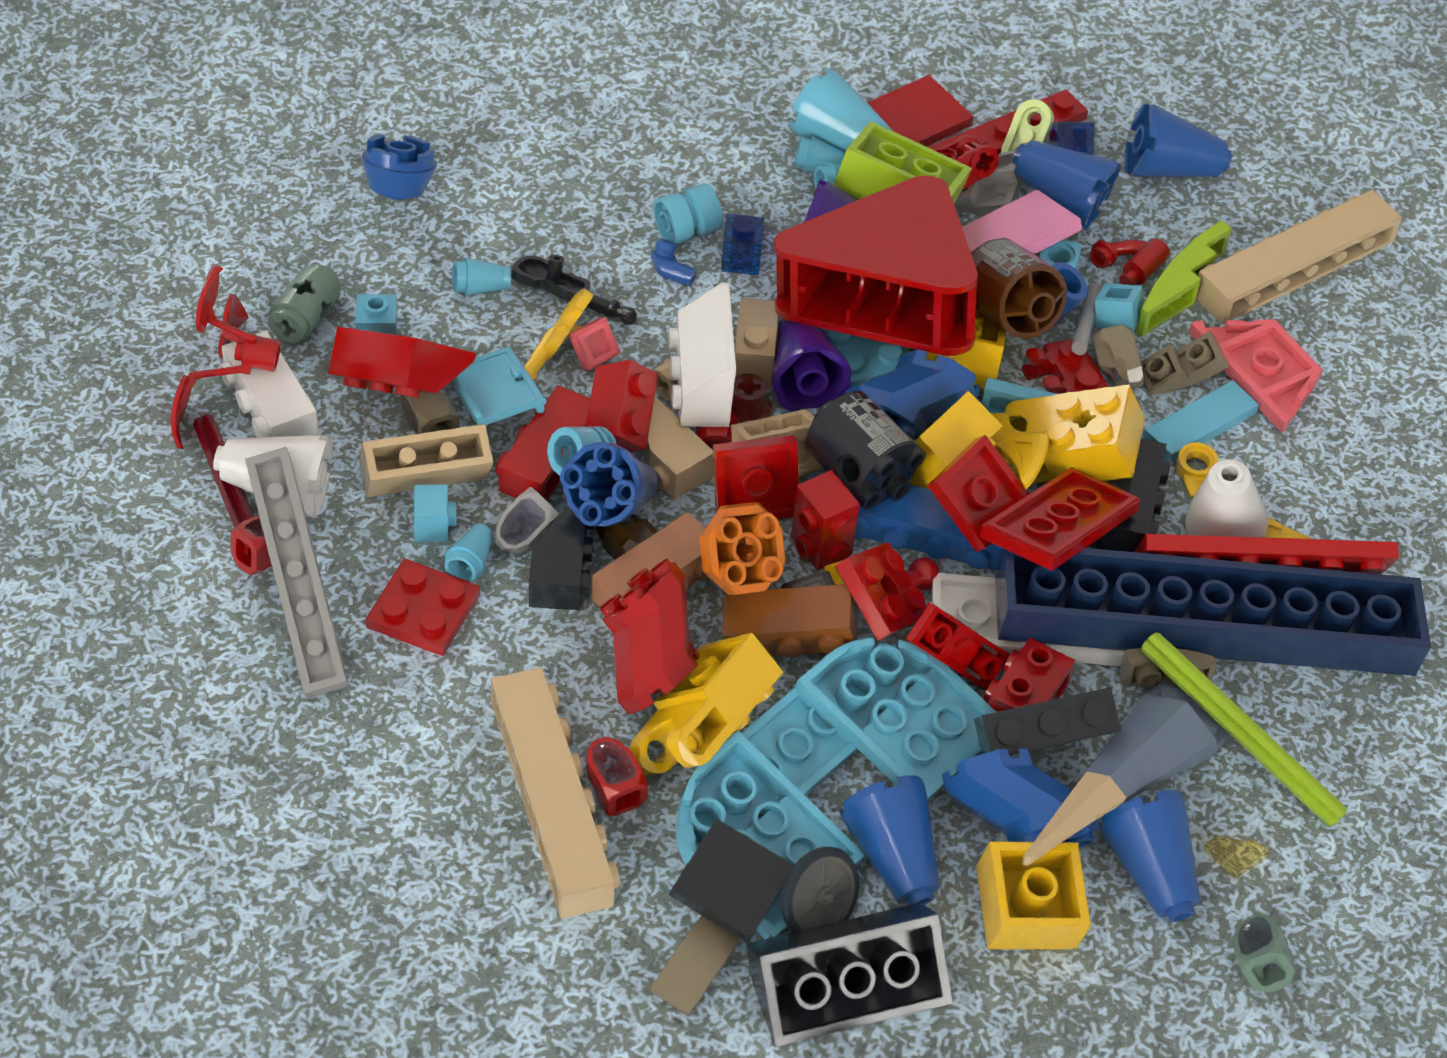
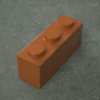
M846 584L771 589L739 595H727L725 593L722 638L724 640L753 633L770 656L792 658L800 654H829L836 648L857 640L858 605Z

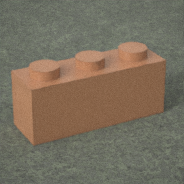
M686 512L593 574L592 601L601 607L614 595L619 593L623 596L630 589L626 584L629 579L644 568H648L650 571L664 559H668L671 563L675 562L685 574L686 591L688 587L700 579L703 581L708 580L709 577L703 572L700 547V536L705 527L691 514Z

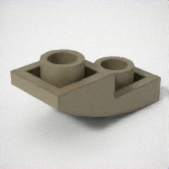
M1211 331L1178 351L1169 344L1141 361L1143 380L1151 395L1174 392L1186 388L1230 367L1217 338Z
M1141 648L1124 651L1119 670V677L1123 687L1139 685L1146 688L1164 680L1183 691L1142 652ZM1177 649L1212 682L1217 666L1214 656Z
M701 915L649 989L650 992L690 1017L741 940Z

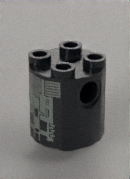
M851 391L822 405L817 411L805 439L808 453L827 472L832 470L865 510L874 508L888 498L894 502L902 499L911 489L909 480L926 459V452L863 391Z

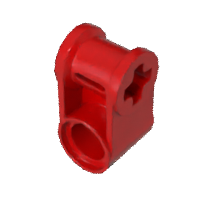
M972 135L961 136L943 148L934 150L972 168L963 189L983 178L989 177L994 173L999 163L997 150L990 145H981L979 140Z

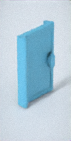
M511 347L475 358L472 364L450 382L476 425H488L533 408L538 413H543L545 410L546 398Z

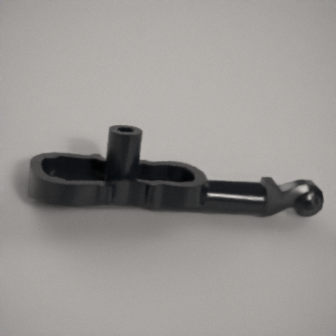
M550 255L548 261L538 256H525L513 264L511 277L516 282L548 291L570 302L573 296L581 289L585 288L590 292V282L587 279L562 271L564 258L560 255ZM595 294L586 307L608 318H620L621 322L627 325H631L637 320V313L633 308L620 306L617 300L609 301Z

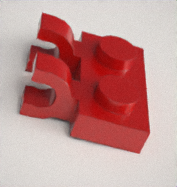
M1073 339L1044 344L1043 349L1030 348L1026 350L1025 355L1030 364L1022 365L1021 371L1027 381L1043 377L1042 384L1048 392L1063 394L1109 387L1087 351L1083 355H1077L1072 351Z

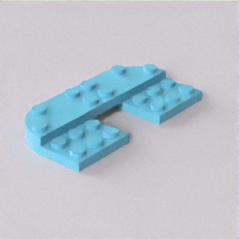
M874 637L846 643L825 656L798 679L795 687L743 732L737 731L725 741L710 761L695 769L682 795L676 815V840L682 860L686 866L717 818L793 865L808 852L820 847L830 846L846 852L857 867L864 859L865 853L806 796L857 751H860L896 786L900 785L897 778L900 776L912 775L922 778L929 801L945 787L942 778L943 773L949 770L952 777L958 774L956 764L982 753L974 719L981 715L995 713L996 711L951 668L912 643L898 640L896 645L875 643ZM783 888L756 930L764 939L780 936L788 929L781 910Z

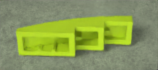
M1222 220L1218 221L1197 236L1171 261L1155 282L1141 309L1136 334L1143 337L1195 304L1201 278L1198 276L1199 271L1208 264H1214L1215 259L1226 253L1232 230L1229 225Z

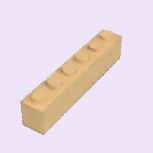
M1373 190L1358 197L1353 196L1345 203L1330 210L1325 209L1307 221L1295 223L1289 229L1273 237L1268 236L1254 246L1245 250H1238L1220 262L1206 265L1198 274L1201 282L1196 299L1223 325L1227 320L1240 317L1393 243L1402 216Z
M542 667L491 678V703L560 919L613 907L614 889L620 888L619 872L614 861L607 862L604 851L608 850L605 830L602 824L595 825L592 817L595 814L593 795L590 788H582L580 779L583 778L582 763L578 752H570L568 743H571L570 728L566 717L559 718L556 709L559 708V697L554 682L547 684Z

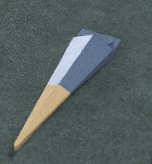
M1163 680L1149 694L1143 695L1122 723V731L1116 732L1027 850L1023 858V865L1031 864L1082 828L1145 790L1210 759L1226 743L1231 735L1190 696Z

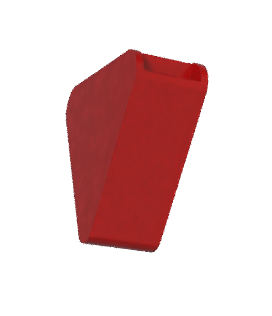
M916 176L781 231L776 235L774 239L777 279L775 312L781 318L791 322L944 356L961 355L974 347L978 272L948 185L944 180L934 176Z

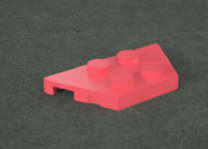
M1275 319L1255 320L1253 322L1227 320L1225 327H1205L1204 321L1191 323L1189 334L1194 340L1211 331L1217 338L1230 367L1223 371L1259 404L1258 409L1280 432L1286 430L1319 382L1323 369Z

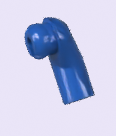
M659 239L655 244V250L651 252V258L658 274L663 278L691 287L696 278L697 269L678 263L675 255H673L676 250L675 243L667 239Z

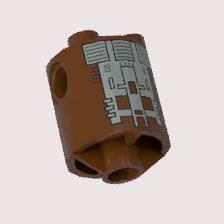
M1009 238L988 240L975 248L974 251H970L978 272L976 311L1012 336L1022 339L1038 337L1053 327L1061 317L1067 303V286L1062 274L1053 266Z

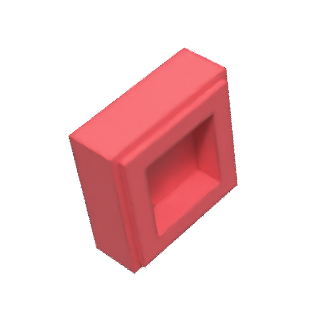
M599 317L568 334L584 370H591L621 353L606 317Z

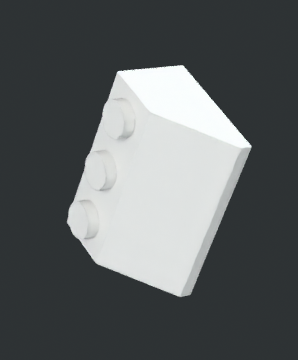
M720 283L679 310L676 328H669L668 350L669 352H676V356H671L670 380H677L678 385H672V409L679 410L680 426L729 427L736 363L729 283Z

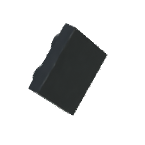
M716 818L673 885L669 896L749 944L782 890L794 865Z

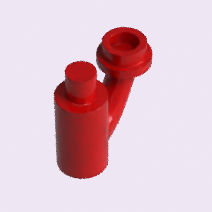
M1153 238L1148 242L1143 240H1123L1108 243L1099 240L1092 245L1089 258L1096 267L1104 269L1112 266L1117 261V256L1134 255L1123 266V274L1120 276L1119 281L1123 285H1134L1135 283L1142 285L1170 258V249L1164 241Z

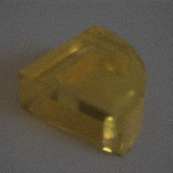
M1226 836L1213 838L1206 842L1204 850L1234 880L1264 860L1269 852L1267 848L1254 840L1249 839L1246 842L1237 839H1227Z

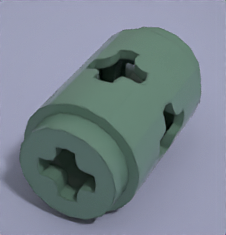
M313 264L310 267L303 268L269 311L268 324L273 334L279 339L292 344L309 338L340 297L341 283L338 276L330 268L320 264Z

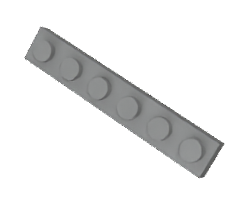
M286 447L246 458L245 461L304 695L310 698L348 687L349 682L290 453Z

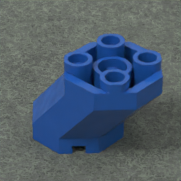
M915 350L901 355L896 369L846 390L844 394L851 391H863L913 440H917L922 435L927 424L938 420L966 392L969 391L977 399L980 387L979 384L974 385L976 381L975 374L951 358L938 355L935 362L925 359L928 352Z
M1027 748L1018 749L1020 757H1010L1008 749H997L967 758L956 764L958 774L952 777L949 770L942 774L945 789L950 799L1006 835L1008 842H1034L1072 792L1070 788L1033 765ZM1096 819L1061 843H1078L1079 848L1094 842L1092 832L1100 828L1098 820Z

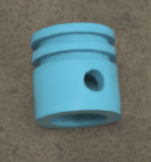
M599 426L562 427L557 429L548 442L547 454L552 469L560 475L562 468L584 446L595 442L616 444L613 434L608 429Z

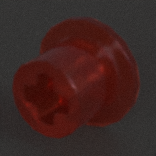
M746 373L735 377L731 411L737 416V424L771 416L773 408L771 400L766 395V382L758 375Z

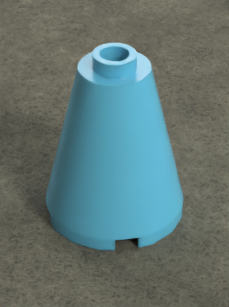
M829 68L824 69L827 73L821 78L815 75L802 89L792 109L798 113L796 121L790 120L789 122L791 131L798 136L810 139L812 135L846 152L848 146L870 121L893 131L838 72Z

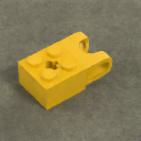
M1129 384L1016 400L1008 403L1005 407L1004 413H1009L1010 424L1016 430L1027 433L1048 431L1049 446L1046 458L1033 483L1048 482L1071 467L1101 481L1133 477L1145 416ZM1001 455L1008 465H1012L1009 460ZM1009 466L1010 469L1013 471V473H1014V474L1016 475V477L1018 478V480L1021 482V480H1020V478H1019V476H1018L1017 471L1015 470V468Z
M753 633L701 645L697 650L700 654L699 659L696 660L698 662L697 667L666 695L661 692L657 696L653 704L658 710L629 745V749L639 763L644 775L650 776L665 773L677 762L684 768L704 765L711 760L731 734L740 731L746 726L750 720L748 714L757 704L765 701L773 693L774 687L772 685L781 676L783 671ZM657 740L663 745L664 750L653 762L649 759L647 750L649 743Z

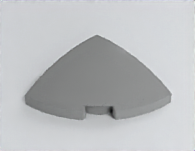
M1016 150L1000 153L999 163L994 173L963 189L954 204L955 209L985 216L1019 199L1022 179L1014 173L1016 165L1012 163Z

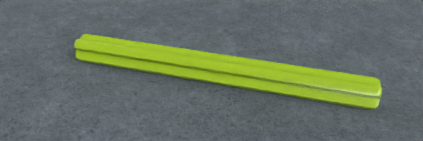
M1156 632L1143 643L1141 647L1142 652L1327 826L1332 827L1342 819L1347 812L1346 807L1167 639Z

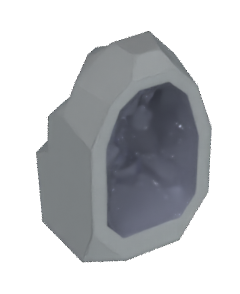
M530 487L520 494L503 512L495 530V544L504 552L522 553L532 549L560 514L537 491Z

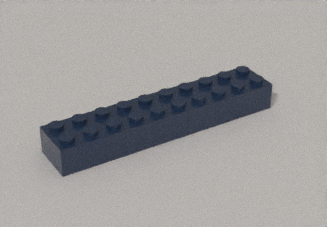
M1002 548L995 569L998 640L1027 642L1030 637L1042 644L1125 651L1141 648L1143 643L1152 634L1157 632L1176 649L1200 652L1214 656L1215 659L1416 676L1431 648L1421 578L1091 548L1083 549L1053 571Z

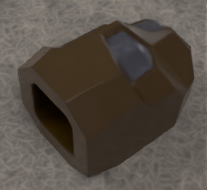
M632 514L623 522L612 526L596 527L604 550L615 560L658 532L647 519H640L636 514Z

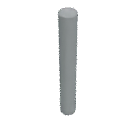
M1090 283L1087 286L1088 293L1083 301L1071 346L1072 351L1077 355H1083L1088 348L1095 320V298L1102 289L1098 283Z

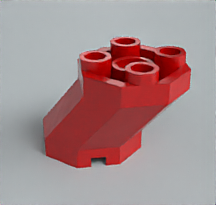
M664 559L650 571L648 568L639 571L626 583L630 589L623 596L619 593L614 595L599 609L604 616L603 622L613 633L617 701L628 715L644 710L652 705L654 701L650 696H654L661 691L666 695L697 667L698 662L696 660L700 657V654L689 641L685 574L675 562L671 563L668 559Z

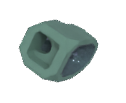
M1257 913L1244 919L1238 925L1233 941L1241 972L1253 990L1272 993L1290 985L1295 972V964L1291 957L1288 941L1280 926L1268 915Z

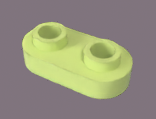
M1036 99L1023 102L1016 110L1001 153L1017 150L1021 143L1027 145L1030 140L1046 143L1054 123V115L1051 108L1044 102ZM1034 114H1040L1042 117L1040 124L1037 126H1031L1030 118Z

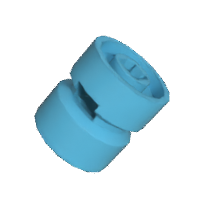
M707 183L685 189L682 195L677 192L657 198L654 201L653 212L657 228L664 239L674 242L675 245L688 241L691 236H694V233L698 236H703L721 230L723 226V214L719 199L713 188Z

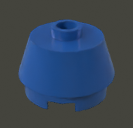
M385 134L368 138L366 151L361 156L369 188L378 194L395 200L421 196L437 167V162L434 160L435 150L429 151L430 143L404 135L403 141H385Z

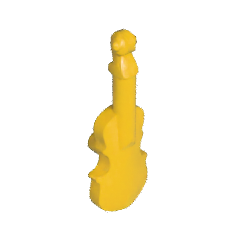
M585 288L573 296L554 326L545 333L525 363L524 368L533 381L538 377L537 374L545 362L549 361L556 353L566 336L569 338L568 334L581 328L576 324V321L594 296Z

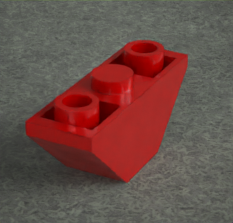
M931 601L906 636L908 641L985 690L1000 673L1010 655Z

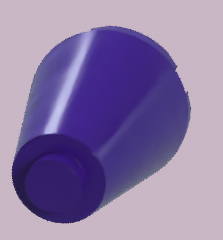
M782 319L777 331L772 375V388L779 404L786 410L794 412L810 408H821L826 402L844 395L845 391L851 387L850 365L822 328Z

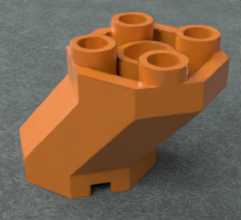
M758 502L721 506L700 536L703 572L727 595L766 591L770 584L777 581L783 573L785 550L782 524Z

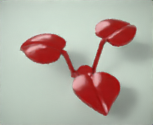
M214 263L206 276L197 302L196 328L199 333L203 334L207 323L220 328L219 359H223L222 346L233 341L237 343L234 360L241 361V365L190 372L188 376H182L172 402L170 414L172 435L176 447L182 450L184 448L180 438L179 427L188 405L191 390L198 379L238 373L250 375L252 368L275 372L280 356V340L257 336L239 329L249 319V316L235 294L230 293L228 296L222 321L216 318L213 306L218 293L219 273L223 268Z

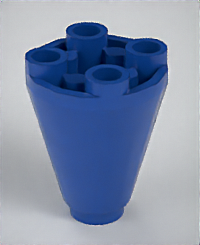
M595 442L582 447L570 459L569 463L562 468L560 473V480L568 506L582 523L589 526H612L623 522L651 500L659 486L658 477L649 465L615 443Z

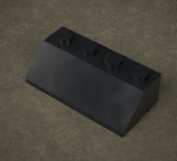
M921 902L746 944L753 987L775 1047L953 1004L939 915Z

